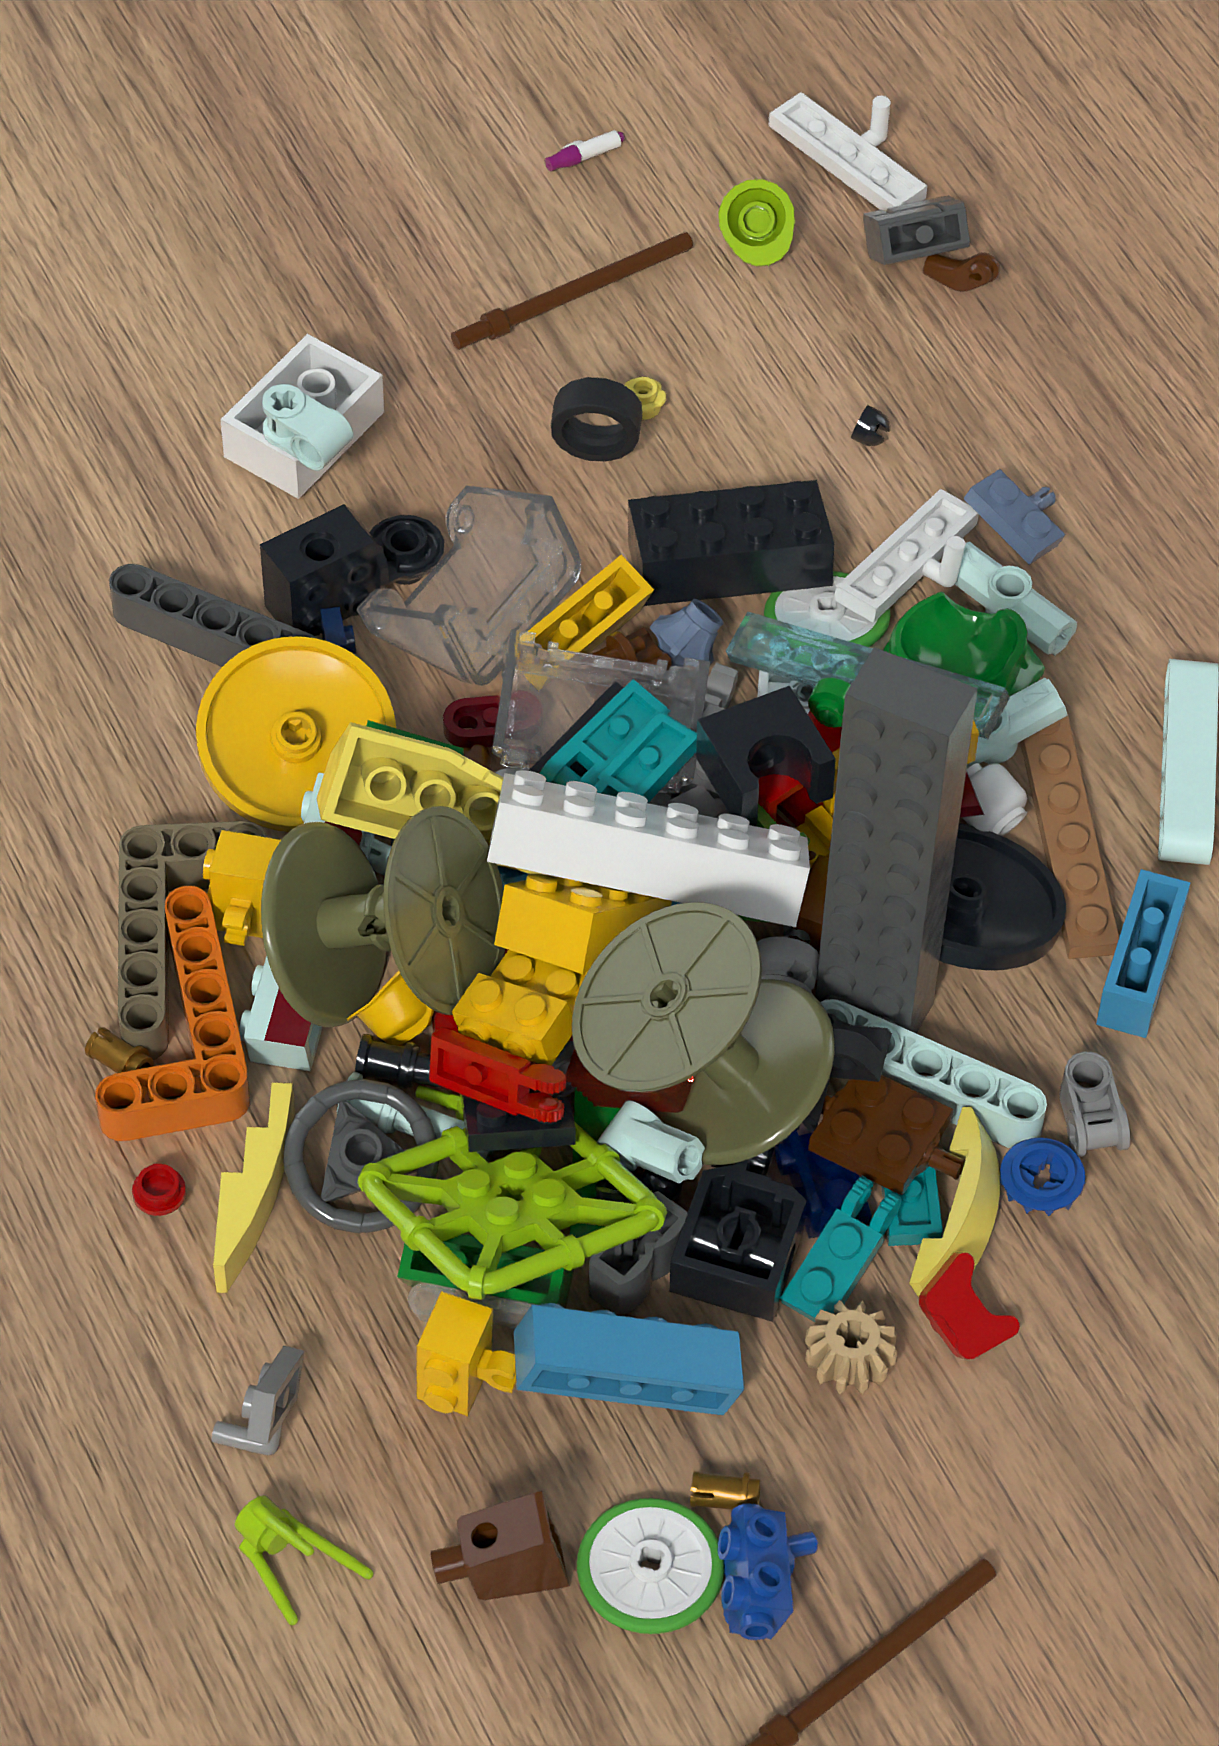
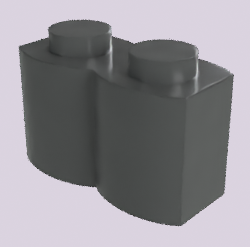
M658 1191L654 1192V1194L665 1205L667 1210L664 1224L659 1230L648 1232L641 1237L593 1255L590 1258L589 1297L608 1311L613 1312L616 1316H624L635 1310L647 1297L652 1281L660 1279L670 1272V1262L688 1212Z

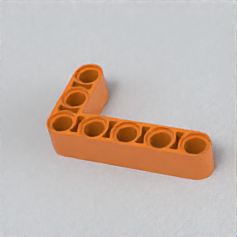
M195 886L176 888L168 894L165 900L168 939L193 1059L115 1073L99 1082L95 1091L99 1125L103 1134L115 1141H130L231 1122L241 1118L250 1106L247 1066L211 901L205 891ZM205 1001H213L208 1004H202ZM214 1043H221V1044H222V1045H220V1046H209V1045H212V1044H214ZM223 1086H231V1087H233V1088H230V1089H227V1090H220V1089H218V1088L223 1087ZM170 1096H180V1098L177 1099H166ZM123 1105L128 1106L127 1108H124V1109H113V1108L118 1107V1106H123Z

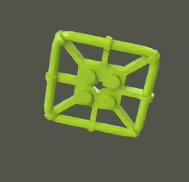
M576 1122V1145L570 1146L585 1160L553 1171L539 1158L543 1147L523 1148L520 1152L511 1153L504 1158L488 1163L477 1152L468 1151L465 1128L461 1129L458 1126L443 1130L440 1138L384 1158L376 1163L365 1165L358 1177L360 1189L401 1231L402 1241L411 1250H420L455 1286L468 1292L469 1298L484 1300L486 1294L508 1290L560 1268H565L568 1271L578 1268L584 1264L585 1259L641 1237L648 1232L659 1230L663 1226L667 1215L665 1205L620 1163L619 1155L609 1145H600ZM447 1157L464 1171L446 1180L403 1175ZM602 1179H607L633 1204L583 1198L574 1190ZM400 1200L442 1205L448 1213L427 1220L424 1216H416ZM577 1223L606 1226L578 1238L573 1235L565 1236L559 1231ZM470 1232L484 1246L477 1265H473L471 1269L468 1268L443 1241ZM534 1240L546 1250L496 1270L503 1252Z

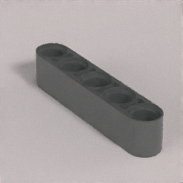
M125 564L115 569L109 578L113 616L119 624L221 667L241 651L263 641L282 637L316 638L309 633L142 565Z

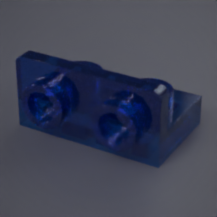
M796 1128L789 1136L782 1140L781 1144L775 1145V1156L781 1176L789 1175L792 1186L806 1199L804 1225L810 1239L819 1237L836 1209L841 1210L847 1194L860 1177L858 1174L809 1151V1139L813 1133L799 1135ZM867 1201L855 1219L869 1227L872 1214Z

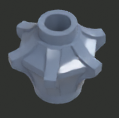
M693 599L688 606H685L679 612L671 615H660L652 623L650 629L658 639V648L662 652L667 653L672 659L670 671L677 673L681 667H695L699 671L705 672L714 661L712 651L714 640L718 634L717 631L724 622L710 606L698 599Z

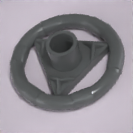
M366 1079L337 1083L312 1096L294 1116L295 1118L289 1127L284 1145V1171L292 1194H294L301 1206L311 1216L329 1227L358 1234L377 1232L395 1225L381 1211L364 1214L335 1208L328 1203L362 1191L358 1185V1177L365 1165L376 1163L405 1150L347 1101L359 1099L387 1104L393 1107L409 1122L417 1146L437 1139L430 1118L412 1097L388 1083ZM339 1104L320 1197L312 1188V1183L303 1162L304 1144L309 1130L314 1127L329 1108ZM439 1161L403 1175L417 1172V1177L436 1179ZM400 1200L413 1213L422 1204L420 1202Z

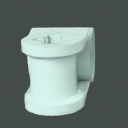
M274 385L266 390L263 395L262 408L267 415L263 422L265 439L270 444L297 458L309 469L315 471L322 470L353 439V429L342 414L324 406L293 385Z

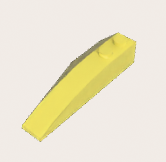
M350 722L330 754L316 799L322 821L393 839L397 837L405 823L421 810L434 806L449 807L465 815L478 828L489 846L503 777L450 748ZM497 864L498 866L526 872L529 874L547 875L543 873Z

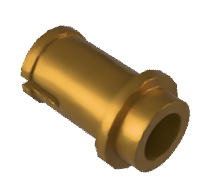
M105 1027L98 1028V1034L93 1032L85 1046V1053L88 1057L96 1059L116 1073L153 1067L154 1061L149 1057V1052L146 1048L131 1046L112 1034Z
M694 1471L691 1485L693 1495L690 1497V1507L696 1508L699 1506L733 1510L742 1504L759 1505L761 1479L750 1478V1472H744L743 1477Z

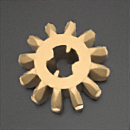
M841 1300L834 1306V1314L820 1309L819 1314L816 1315L815 1326L809 1327L805 1337V1344L809 1348L806 1350L805 1360L808 1368L817 1369L816 1378L819 1380L820 1385L835 1380L836 1390L839 1395L847 1389V1385H854L862 1395L868 1390L869 1381L882 1385L887 1378L888 1369L895 1365L897 1359V1350L894 1347L897 1334L894 1327L884 1326L885 1316L883 1310L868 1315L866 1314V1306L863 1300L856 1305L855 1310H848Z

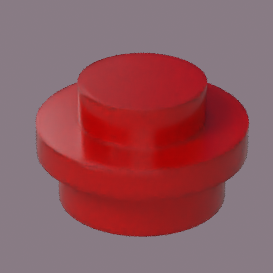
M166 1164L149 1165L134 1180L132 1186L133 1200L136 1206L146 1214L153 1216L170 1214L177 1210L185 1200V1181L180 1173Z

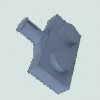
M1001 469L972 486L964 497V500L1029 565L1056 548L1066 535L1043 512L1044 509L1055 503L1056 497L1054 492L1052 491L1047 495L1050 488L1042 487L1029 497Z

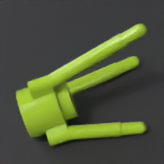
M258 1496L244 1506L236 1518L234 1526L245 1538L239 1545V1550L251 1560L277 1607L290 1625H296L298 1617L263 1557L262 1553L264 1551L274 1555L282 1551L288 1544H291L304 1555L311 1556L314 1553V1546L367 1580L373 1577V1571L369 1567L299 1522L285 1508L280 1509L267 1496Z

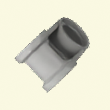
M1094 1052L1074 1054L1065 1066L1059 1092V1100L1066 1120L1071 1149L1079 1157L1085 1156L1087 1150L1116 1146L1120 1151L1128 1150L1130 1147L1129 1122L1125 1108L1119 1099L1110 1064L1103 1056ZM1077 1082H1087L1094 1087L1085 1088L1077 1084Z

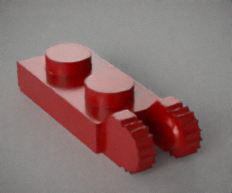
M441 1027L432 1033L430 1082L515 1116L521 1114L531 1119H538V1121H543L544 1123L557 1122L561 1120V1117H564V1103H562V1100L552 1098L548 1094H559L560 1091L566 1088V1074H564V1071L554 1069L553 1066L548 1064L531 1065V1061L445 1027ZM529 1088L535 1091L539 1090L540 1093H529Z

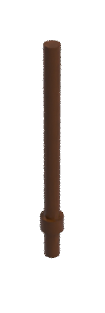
M683 232L508 309L496 308L482 314L480 321L452 332V342L460 350L487 337L490 340L497 339L508 334L510 327L693 248V241L687 232Z
M981 1559L783 1716L777 1713L759 1728L760 1735L746 1746H794L799 1742L798 1734L993 1580L997 1574L992 1564L986 1559Z

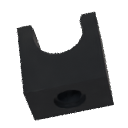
M790 685L697 719L696 759L729 814L741 816L750 822L749 825L757 827L758 779L773 774L786 775L798 780L806 788L809 799L816 804L833 798L836 758Z

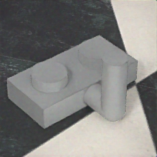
M283 1346L272 1363L265 1362L261 1369L257 1386L250 1384L244 1397L242 1417L249 1419L248 1428L216 1421L212 1433V1442L262 1455L274 1454L279 1447L283 1420L297 1400L305 1351Z

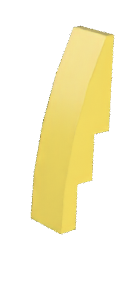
M271 1083L268 1128H246L243 1173L221 1172L213 1262L217 1293H228L254 1251L274 1207L284 1174L285 1140L295 1116L293 1083Z

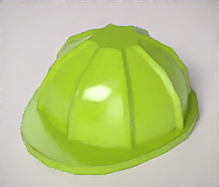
M764 179L746 180L734 186L723 198L718 212L719 228L733 252L747 264L759 267L770 266L780 261L789 251L795 225L794 206L788 194L777 184Z

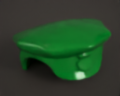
M938 592L911 607L899 619L891 633L889 642L883 648V651L977 688L976 703L983 700L1001 702L1036 683L1045 671L1042 661L1027 642L1028 632L1026 624L1017 612L1008 608L1000 609L995 614L973 611L955 603L943 592Z

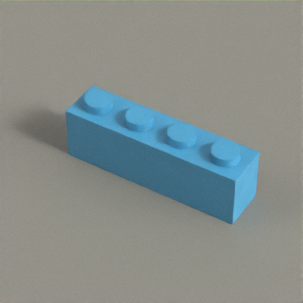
M553 1303L532 1305L514 1330L517 1390L723 1416L744 1391L738 1331L718 1329L711 1324L692 1326L669 1323L659 1317L639 1319L616 1316L613 1312L607 1310L593 1312L570 1310Z

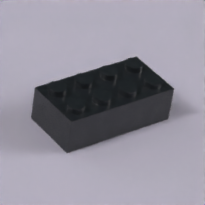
M817 480L746 486L715 491H698L667 496H650L628 500V545L633 567L654 589L644 606L688 602L693 599L706 600L833 586L834 539Z

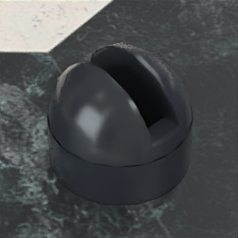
M867 405L852 432L851 439L867 446H877L883 443L885 439L876 432L878 429L890 432V422L887 416L876 408Z

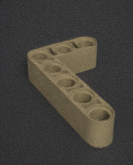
M233 821L140 825L130 828L120 838L118 903V1020L121 1039L131 1046L146 1048L149 1052V1057L153 1060L163 1055L169 1042V939L165 915V900L169 891L182 886L208 889L210 880L203 878V865L207 850L216 849L221 830L266 837L262 827L253 822ZM144 983L148 984V985H145V986H138V985L144 984ZM144 1026L149 1027V1028H147V1029H142V1030H141V1029H137V1028H139V1027H144Z

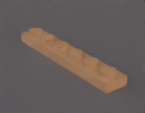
M1066 716L1020 741L1047 866L1060 884L1066 901V915L1061 929L1068 959L1110 956L1115 953L1119 934L1069 717Z

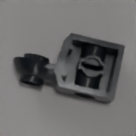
M343 504L260 544L265 607L275 620L313 636H318L322 634L320 609L340 607L342 621L351 616L363 614L379 602L388 585L394 582L401 585H410L418 582L427 573L432 571L444 553V538L439 528L429 520L415 515H397L384 519L368 532L354 511Z
M774 1147L741 1162L711 1165L713 1169L703 1170L670 1262L669 1292L773 1322L804 1231L806 1199L793 1186L773 1181L771 1177L766 1176Z

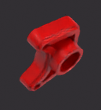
M955 1252L920 1293L919 1306L930 1321L932 1328L941 1336L956 1357L975 1359L1015 1336L1019 1332L1020 1323L1012 1315H994L985 1308L972 1288L971 1279L975 1266L973 1256L966 1252Z

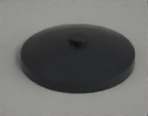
M959 823L939 961L968 969L996 971L1019 968L1039 960L1055 945L1065 920L1066 901L1060 884L1052 872L1036 856L1019 844L994 832L980 831L972 825Z

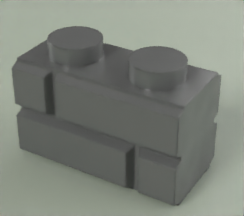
M949 195L891 207L886 212L877 210L863 213L869 258L882 265L970 247L964 202L958 199L955 200V198Z

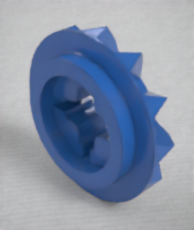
M1031 1138L1014 1145L1002 1160L1000 1185L1004 1186L1008 1201H1016L1023 1205L1026 1214L1032 1210L1045 1211L1049 1217L1055 1210L1061 1208L1069 1210L1078 1196L1082 1195L1085 1183V1170L1082 1161L1070 1147L1057 1140ZM1047 1164L1050 1165L1051 1182L1047 1181L1039 1189L1034 1188V1176H1038Z

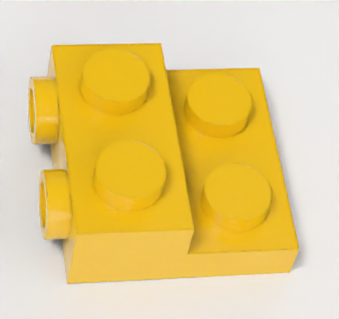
M508 950L491 976L481 973L477 974L451 1011L458 1032L529 1061L552 1066L572 1036L574 1005L586 974H580Z

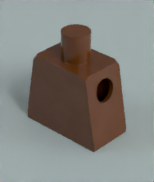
M542 1491L461 1516L457 1520L461 1544L430 1552L438 1584L469 1577L480 1600H491L569 1587L560 1535Z

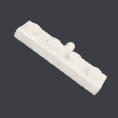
M802 92L769 113V127L880 210L886 212L891 207L926 199L927 185L876 148V146L886 140L888 134L890 99L886 96H877L873 99L870 130L861 136Z
M940 489L836 586L833 600L874 623L923 575L944 587L953 586L957 581L966 545L962 538L977 525L979 514L969 504Z

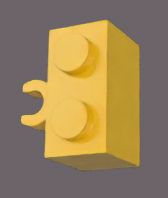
M221 830L216 849L207 850L203 865V878L210 880L208 896L214 910L216 929L226 932L224 943L245 946L248 936L263 938L261 925L263 884L270 859L281 840Z
M441 1291L417 1344V1399L424 1401L427 1406L441 1413L456 1412L468 1416L483 1380L500 1391L513 1393L516 1386L515 1354L500 1350L492 1351V1308Z

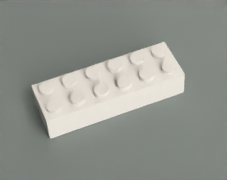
M526 770L516 771L515 775L504 773L487 862L679 903H710L724 907L736 915L796 927L810 870L808 838L800 836V832L792 827L778 824L771 825L769 829L751 826L747 819L733 814H720L719 819L698 814V809L682 803H670L668 808L648 804L647 798L630 792H620L617 794V797L597 793L596 787L578 781H569L566 786L546 782L545 776Z

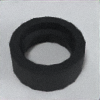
M595 377L573 380L560 388L554 399L551 418L552 438L561 449L577 458L600 462L621 459L632 452L639 441L642 403L636 394L622 383ZM584 413L602 414L613 418L619 424L593 426L581 422L574 416Z

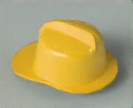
M398 971L368 1004L346 1019L349 1021L357 1016L378 1038L384 1040L387 1044L402 1046L429 1026L434 1010L426 1006L413 994L400 971Z

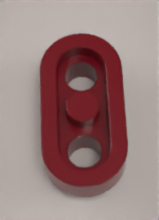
M519 693L458 699L450 703L443 714L445 738L452 745L461 748H472L475 744L484 745L485 747L525 744L535 739L542 727V711L539 703L534 698Z

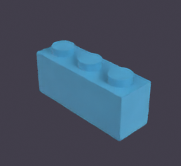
M1140 870L1103 988L1096 1025L1147 1038L1183 919L1191 882Z

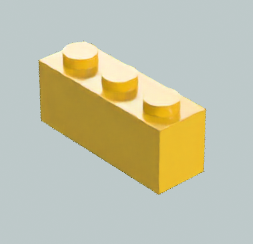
M621 554L517 639L505 661L531 690L539 696L568 672L572 664L586 657L604 642L607 636L616 632L639 613L654 589Z

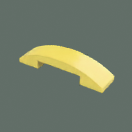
M962 1107L949 1149L951 1154L966 1160L943 1238L922 1239L909 1282L918 1298L923 1289L953 1253L966 1252L971 1254L975 1260V1269L986 1248L995 1223L1000 1196L999 1162L992 1140L972 1107Z

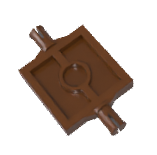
M881 1075L879 1082L850 1079L845 1087L833 1096L826 1093L821 1112L823 1119L809 1139V1151L903 1196L913 1179L929 1166L953 1177L955 1180L962 1174L966 1159H961L939 1148L940 1138L952 1121V1108Z

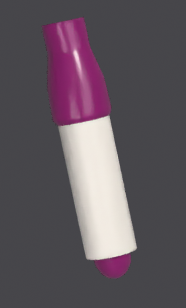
M613 130L584 142L580 140L574 141L564 146L556 154L545 158V165L551 172L559 168L580 164L584 160L620 147L621 143L625 140V135L622 132Z

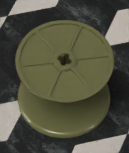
M434 806L421 810L405 823L395 838L387 861L384 884L378 883L374 870L359 845L336 826L322 822H308L295 827L284 836L276 847L266 871L261 900V925L265 951L274 979L287 1002L300 1016L321 1027H337L357 1018L356 1016L349 1021L346 1019L373 999L383 974L386 951L392 952L400 974L413 994L429 1008L446 1015H453L451 1011L478 973L491 976L504 957L505 948L494 945L504 891L497 864L487 862L489 846L478 828L465 815L449 807Z
M688 902L662 908L644 916L618 934L599 954L587 972L578 991L572 1016L574 1046L579 1059L590 1074L599 1081L616 1089L631 1092L648 1091V1107L653 1114L664 1124L698 1137L705 1147L702 1154V1164L726 1165L750 1159L769 1150L789 1136L810 1114L825 1089L833 1065L835 1042L831 1020L827 1011L814 995L791 982L777 979H761V954L757 941L748 925L732 911L718 905L702 902Z

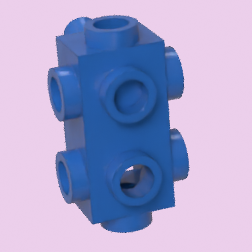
M742 1504L731 1511V1523L729 1526H724L721 1530L718 1540V1555L721 1560H724V1574L726 1578L722 1588L721 1602L724 1608V1618L729 1624V1633L740 1634L743 1638L749 1640L772 1639L794 1612L791 1575L795 1566L794 1558L816 1553L818 1543L815 1535L810 1531L787 1536L785 1512L763 1509L756 1504Z

